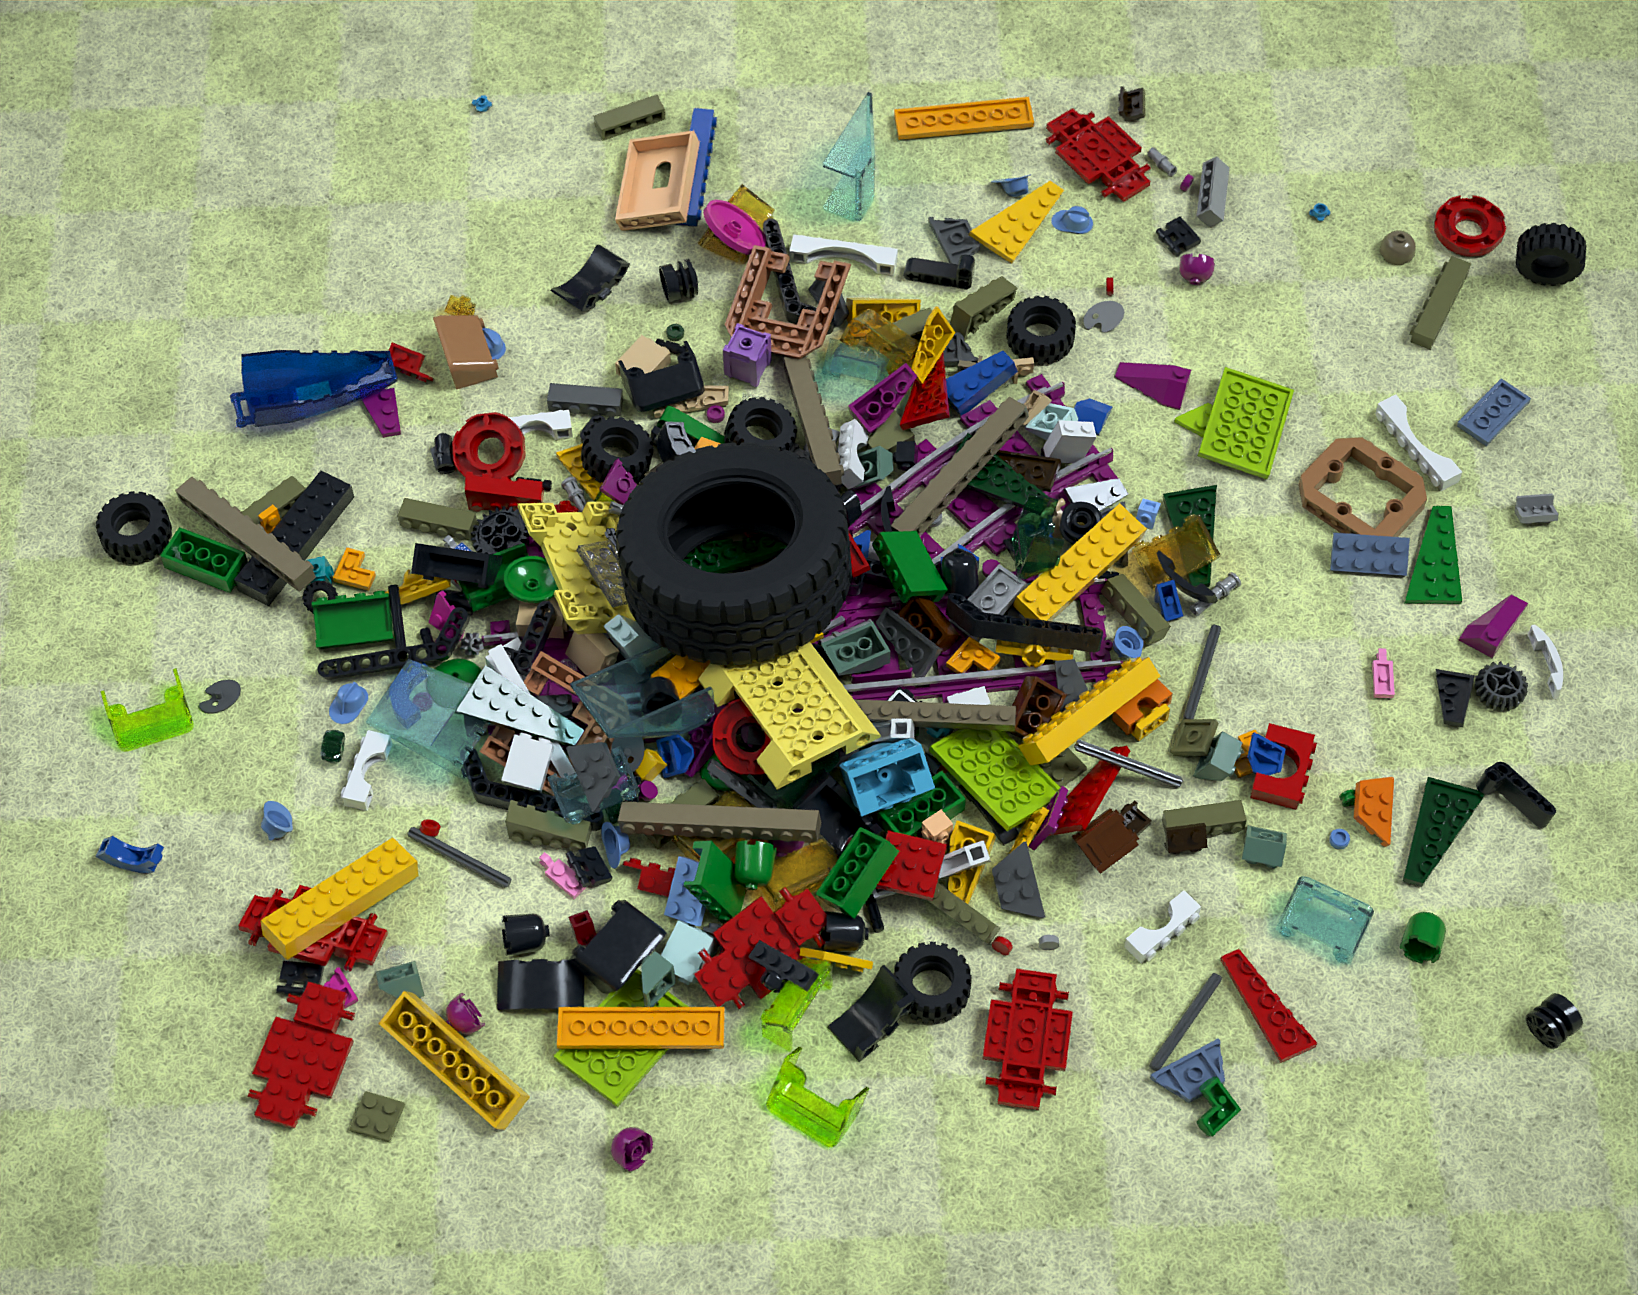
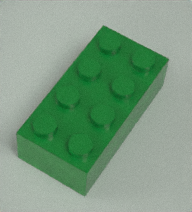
M181 527L178 528L160 555L165 569L231 593L236 585L234 579L248 562L244 551Z
M941 771L932 777L934 789L911 797L912 799L908 802H898L893 804V807L890 809L878 811V824L886 833L893 831L922 838L921 831L924 820L939 810H942L951 820L965 811L966 798L945 773Z
M860 827L816 892V895L827 905L855 919L899 853V850L887 839Z

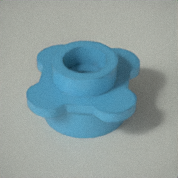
M482 95L477 100L474 99L472 105L476 106L477 111L485 112L492 106V102L487 100V96Z
M1318 203L1314 206L1313 210H1310L1309 214L1316 217L1318 221H1324V218L1330 215V210L1325 204Z

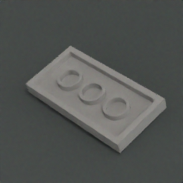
M998 564L968 600L985 613L1003 615L1014 603L1016 597L1028 585ZM951 619L949 620L952 625H954L956 628H958L963 633H965L972 639L976 640L977 642H979L982 639L979 637L971 636L959 625H957L954 621H952Z

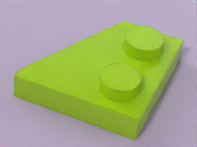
M1206 403L1176 417L1174 423L1203 438L1213 405Z

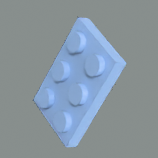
M679 856L664 915L695 926H701L706 907L683 886L685 881L695 880L699 862Z

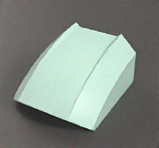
M1050 403L1026 424L1025 429L1047 440L1058 420L1078 421V417L1074 408Z

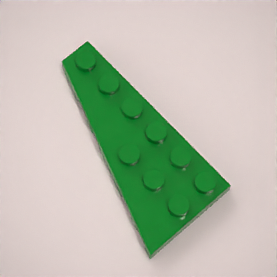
M1452 506L1432 507L1404 604L1462 603Z

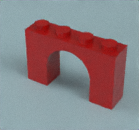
M1269 723L1265 738L1286 749L1285 755L1295 762L1297 772L1287 778H1277L1256 772L1250 798L1297 810L1298 803H1303L1305 795L1304 792H1301L1302 787H1307L1309 779L1306 771L1311 770L1313 759H1310V754H1315L1317 743L1314 742L1315 734Z

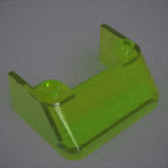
M177 668L173 669L177 685L165 691V703L127 714L126 708L121 704L110 705L105 691H100L114 738L121 751H132L189 733L193 729V718Z
M809 958L797 960L816 971L819 976L808 992L791 982L785 984L770 1008L765 1009L760 1017V1020H762V1037L789 1052L792 1051V1032L821 987L824 986L830 990L833 987V965L827 961Z
M799 1046L784 1058L767 1098V1109L773 1115L824 1146L834 1147L841 1141L858 1116L870 1088L865 1087L854 1098L844 1099L839 1104V1107H836L804 1087L807 1080L806 1074L800 1067L796 1066L802 1048Z

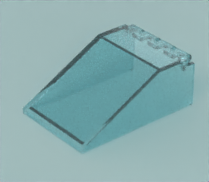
M870 92L866 94L823 162L824 168L843 174L823 206V210L851 221H861L874 202L875 145L872 93Z
M660 645L570 683L573 691L608 738L680 735L706 724L707 720L714 715L712 687L705 688L699 692H693L681 700L644 715L640 698L643 684L650 679L651 674L676 656L667 647L663 648Z
M408 659L367 719L366 724L383 734L390 735L395 741L465 780L466 774L462 765L470 755L465 748L469 750L474 749L481 738L476 732L484 734L490 722L481 719L475 720L470 716L454 713L471 688V683Z

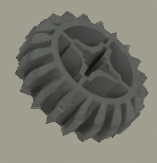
M1501 661L1498 665L1495 662H1492L1490 666L1486 664L1479 671L1475 679L1476 696H1481L1480 702L1487 701L1486 707L1491 704L1493 705V710L1500 707L1502 712L1506 707L1510 711L1512 707L1517 708L1519 703L1521 704L1528 693L1526 676H1522V670L1516 671V666L1510 667L1509 662L1506 665H1503Z

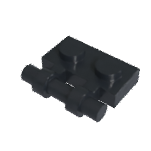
M1181 216L1166 223V231H1163L1161 228L1156 230L1159 240L1162 243L1165 242L1168 250L1171 253L1174 252L1176 256L1182 254L1180 247L1187 251L1201 243V238ZM1173 236L1176 241L1173 242L1170 237Z
M595 846L578 850L576 856L572 851L565 854L569 867L573 868L576 874V880L584 888L590 885L588 880L591 881L593 886L611 882L613 877Z
M283 961L279 980L286 984L285 986L277 985L276 993L284 994L287 997L289 994L301 996L308 982L321 985L324 966L314 963ZM294 984H305L303 988L294 987Z

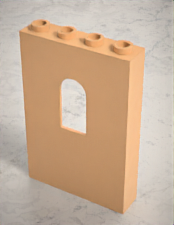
M694 131L631 139L629 141L615 221L622 231L686 223L700 144ZM669 162L671 164L668 187L653 189L656 168L661 163Z

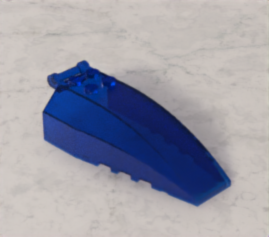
M273 350L241 354V375L244 392L232 393L230 400L234 405L237 417L236 425L239 428L250 424L254 427L286 424L356 403L396 383L398 378L390 351H350L349 353H338L337 350H331V353H319V350H313L312 353L300 352V350ZM243 400L246 401L249 416L243 415L240 403Z

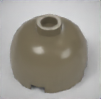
M1400 230L1392 231L1382 240L1380 255L1382 254L1387 263L1401 266L1404 263L1411 262L1414 258L1416 243L1409 233Z

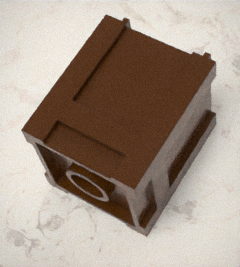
M1111 808L1107 809L1092 820L1085 831H1078L1071 836L1100 874L1139 846L1137 842L1139 837L1135 832L1133 833L1131 828H1126L1123 824L1125 818L1121 813L1119 814L1117 809L1114 811Z

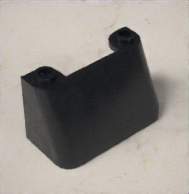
M824 768L815 775L793 805V808L797 810H819L821 818L820 834L835 849L833 854L838 859L844 852L843 847L849 837L853 838L860 827L876 835L883 830L869 814L860 816L859 809L853 804L851 795Z
M617 900L611 906L612 917L588 944L576 946L572 951L573 955L569 959L602 993H611L619 990L639 968L644 958L651 954L667 934L661 926L626 900Z

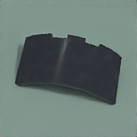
M596 245L591 256L579 272L566 283L551 288L550 291L581 311L592 309L595 307L596 302L600 299L603 301L612 293L610 289L616 282H621L630 263L605 247Z
M666 421L656 436L657 450L663 463L669 460L675 461V457L689 451L696 452L686 434L684 422Z
M548 959L498 961L497 1010L584 1007L585 975L570 960L561 959V961H548Z
M882 965L875 979L863 995L845 1013L829 1024L828 1028L860 1062L879 1047L877 1043L886 1034L890 1037L899 1027L898 1020L903 1015H908L916 998L885 965Z

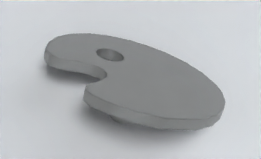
M1115 301L1099 302L1086 312L1083 321L1084 326L1087 329H1091L1096 323H1101L1102 332H1108L1120 324L1124 317V308ZM1095 313L1099 315L1097 319H1093Z

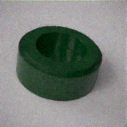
M680 324L669 325L666 329L667 338L671 341L681 340L684 337V328Z

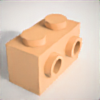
M939 810L922 822V838L947 844V847L949 846L950 837L953 832V823L942 810Z

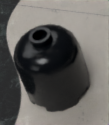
M955 549L942 558L941 578L948 589L946 593H957L967 597L971 596V592L979 587L977 560L972 553L963 549Z
M653 677L643 684L640 698L644 717L650 723L656 725L668 721L669 723L673 722L681 712V701L675 684L665 677Z
M824 911L826 913L825 930L820 931V935L825 941V944L821 946L823 948L822 951L857 952L860 950L864 940H868L869 928H865L864 920L859 915L854 919L841 912Z
M538 914L502 916V922H504L505 929H502L506 956L539 951L544 947L546 937H550L549 925H545L542 917Z

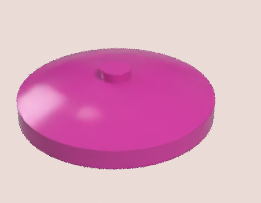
M712 200L704 208L703 214L707 225L729 247L747 255L751 254L754 245L765 247L766 239L763 231L739 207L723 200Z

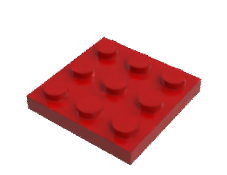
M888 831L886 839L899 850V853L875 888L933 901L947 844Z

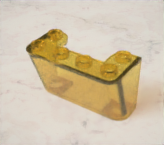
M865 309L850 320L840 338V341L849 347L857 346L862 339L888 357L890 361L886 369L889 375L905 363L911 368L919 346L917 340L872 309Z
M1193 514L1184 519L1185 523H1183L1182 527L1176 526L1169 530V534L1154 537L1151 543L1142 540L1134 544V548L1131 550L1152 591H1155L1156 584L1170 581L1159 562L1158 551H1161L1174 562L1176 567L1174 572L1181 577L1217 560L1221 556L1200 515L1195 516Z

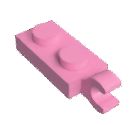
M1378 648L1377 660L1372 662L1374 698H1394L1393 661H1387L1386 649Z
M545 852L539 857L541 860L540 864L547 869L545 875L573 899L585 889L576 880L575 872L560 859L554 862Z

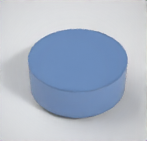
M1343 829L1333 830L1329 837L1331 846L1336 849L1346 848L1350 841V835Z

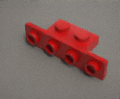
M393 342L385 358L368 351L365 352L372 362L377 364L380 361L384 362V366L395 370L397 367L401 369L400 373L411 376L412 373L417 375L416 379L425 383L427 380L432 382L434 380L431 376L419 372L425 355Z
M631 857L630 860L623 862L625 866L641 869L638 890L666 897L669 896L676 868L668 867V870L660 868V864L649 862V865L641 863L642 860Z

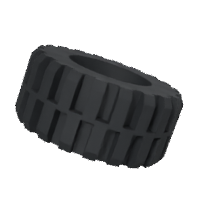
M1542 223L1540 226H1532L1524 231L1518 239L1516 268L1525 279H1530L1535 284L1556 286V284L1563 285L1568 281L1572 282L1582 274L1585 268L1587 247L1585 238L1575 228L1567 227L1565 224Z
M1038 295L1034 296V298L1028 297L1024 299V302L1020 301L1016 304V307L1012 308L1008 316L1006 339L1008 346L1012 348L1011 351L1015 355L1019 354L1018 358L1033 357L1034 362H1037L1038 365H1043L1045 362L1052 364L1054 360L1059 361L1063 359V355L1067 356L1070 349L1074 345L1076 319L1073 316L1072 310L1070 308L1067 309L1068 306L1065 303H1060V300L1056 298L1051 299L1050 296L1040 297ZM1034 324H1045L1052 327L1056 332L1048 336H1038L1030 333L1026 328Z
M756 397L749 398L748 401L743 400L737 404L730 413L724 431L725 443H736V445L741 443H758L759 447L765 444L779 447L781 451H789L797 437L796 421L794 417H791V412L788 409H784V405L775 403L773 399L766 400L765 397H759V399H756ZM747 427H763L769 430L775 438L770 440L759 439L753 436L747 430Z
M609 417L607 420L605 418L601 419L598 423H593L586 431L581 450L582 465L586 471L588 470L587 473L591 477H595V480L601 483L604 482L614 461L619 458L626 472H630L633 476V481L638 483L645 477L644 474L649 471L654 452L653 441L649 433L643 430L640 424L636 425L633 420H624L623 417H619V419ZM604 448H621L631 456L616 457L606 452Z
M131 491L125 495L122 493L117 498H111L109 503H105L101 508L102 512L98 513V520L96 521L98 537L109 557L117 559L121 563L127 561L128 564H134V562L141 564L145 563L144 560L154 559L156 554L160 555L163 552V547L166 548L168 545V539L172 537V525L163 503L156 499L155 496L151 494L146 495L145 492L140 491L139 493ZM146 520L149 522L148 526L138 534H119L120 529L130 521Z
M930 941V944L925 945L922 942L918 943L917 948L914 946L908 948L907 954L903 953L899 957V962H896L893 974L916 998L909 1012L911 1019L917 1021L919 1018L922 1019V1023L928 1024V1021H934V1024H939L942 1019L947 1022L952 1019L953 1014L954 1016L959 1015L961 1008H965L968 1003L972 981L971 969L969 964L966 963L965 957L962 954L958 956L957 949L954 947L949 949L948 944L945 943L936 945V942ZM935 970L945 974L950 979L951 987L942 994L927 995L916 989L913 985V979L923 971Z

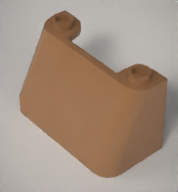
M439 315L433 317L456 390L498 377L496 372L499 369L496 359L492 360L482 330L485 328L482 318H478V315Z

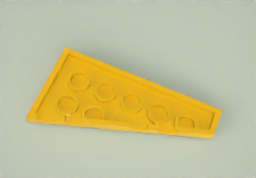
M1048 181L971 230L968 235L1009 263H1013L1060 198L1064 189Z

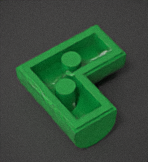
M1218 1077L1206 1080L1199 1087V1090L1212 1107L1196 1123L1210 1137H1213L1241 1111V1108Z

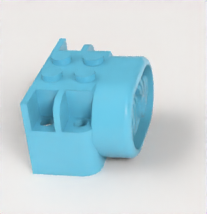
M913 738L903 739L895 743H879L854 753L847 761L839 765L848 794L851 795L853 804L859 809L860 816L880 809H890L895 803L908 802L912 799L911 797L935 788L922 745Z

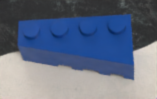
M1002 350L947 378L948 403L960 416L966 414L1018 372L1014 361Z

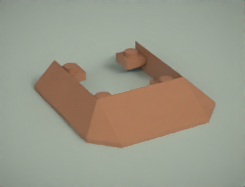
M754 245L725 326L731 337L735 332L734 328L737 323L761 333L771 334V353L801 359L823 346L851 264L834 261L833 263L819 262L814 277L816 280L826 281L818 307L816 311L802 309L796 325L768 319L773 305L771 302L761 300L771 271L785 273L790 259L789 255L773 252L767 247Z
M541 651L524 680L528 691L539 696L549 680L581 699L572 716L588 725L577 745L603 742L607 744L611 753L612 743L616 735L624 728H632L625 700ZM496 726L479 752L505 767L511 748L509 744L517 732ZM550 761L543 790L555 797L567 800L586 797L579 778L576 777L564 783L554 764Z

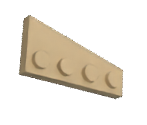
M704 385L705 391L700 396L654 409V418L661 417L667 406L675 407L686 413L708 409L715 405H728L729 386Z

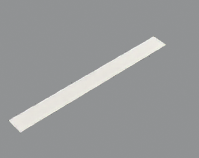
M502 644L489 650L488 652L501 675L530 694ZM551 742L550 744L554 746L551 761L563 782L567 783L578 777L560 744Z

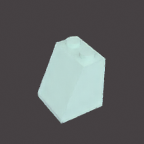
M620 614L604 625L619 653L639 674L645 670L644 667L647 664H653L654 660L669 651L667 647L663 648L653 641L636 621Z
M678 920L661 956L674 965V973L679 976V981L687 985L690 982L697 984L698 981L692 974L698 971L703 963H705L698 952L705 948L710 957H714L721 945L713 935L689 923Z

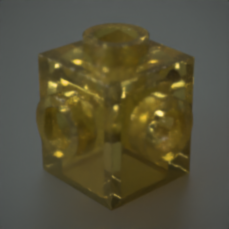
M450 295L444 312L451 315H474L476 303L471 302V298L465 295Z

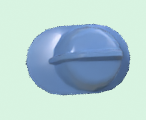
M1030 175L1018 178L997 179L991 182H1001L1009 196L1018 197L1028 193V176Z
M1081 206L1058 211L1051 219L1054 228L1063 232L1084 234L1093 227L1092 218L1087 210Z
M483 328L482 330L492 360L501 358L506 351V346L501 336L491 329Z
M1129 626L1119 627L1113 640L1114 651L1120 658L1140 657L1143 639L1140 637L1139 632Z
M356 682L340 687L337 696L329 708L331 719L339 724H348L354 721L368 701L367 691L363 687L358 686Z
M267 801L264 804V817L261 822V828L267 833L270 841L274 838H282L287 832L293 830L290 812L285 806L275 801Z
M605 822L601 829L602 841L609 865L615 869L620 863L621 855L628 851L630 839L627 833H621L619 826H613L610 822Z

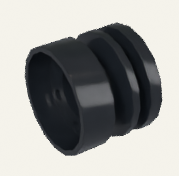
M689 259L684 260V267L681 261H678L677 270L674 269L672 264L659 266L660 280L668 302L680 300V291H683L686 298L690 297V291L692 296L698 295V279Z
M1553 993L1541 1003V1006L1535 1007L1525 1018L1530 1032L1544 1046L1550 1049L1558 1048L1561 1043L1567 1040L1568 1036H1572L1583 1025L1582 1017L1574 1004L1558 993Z

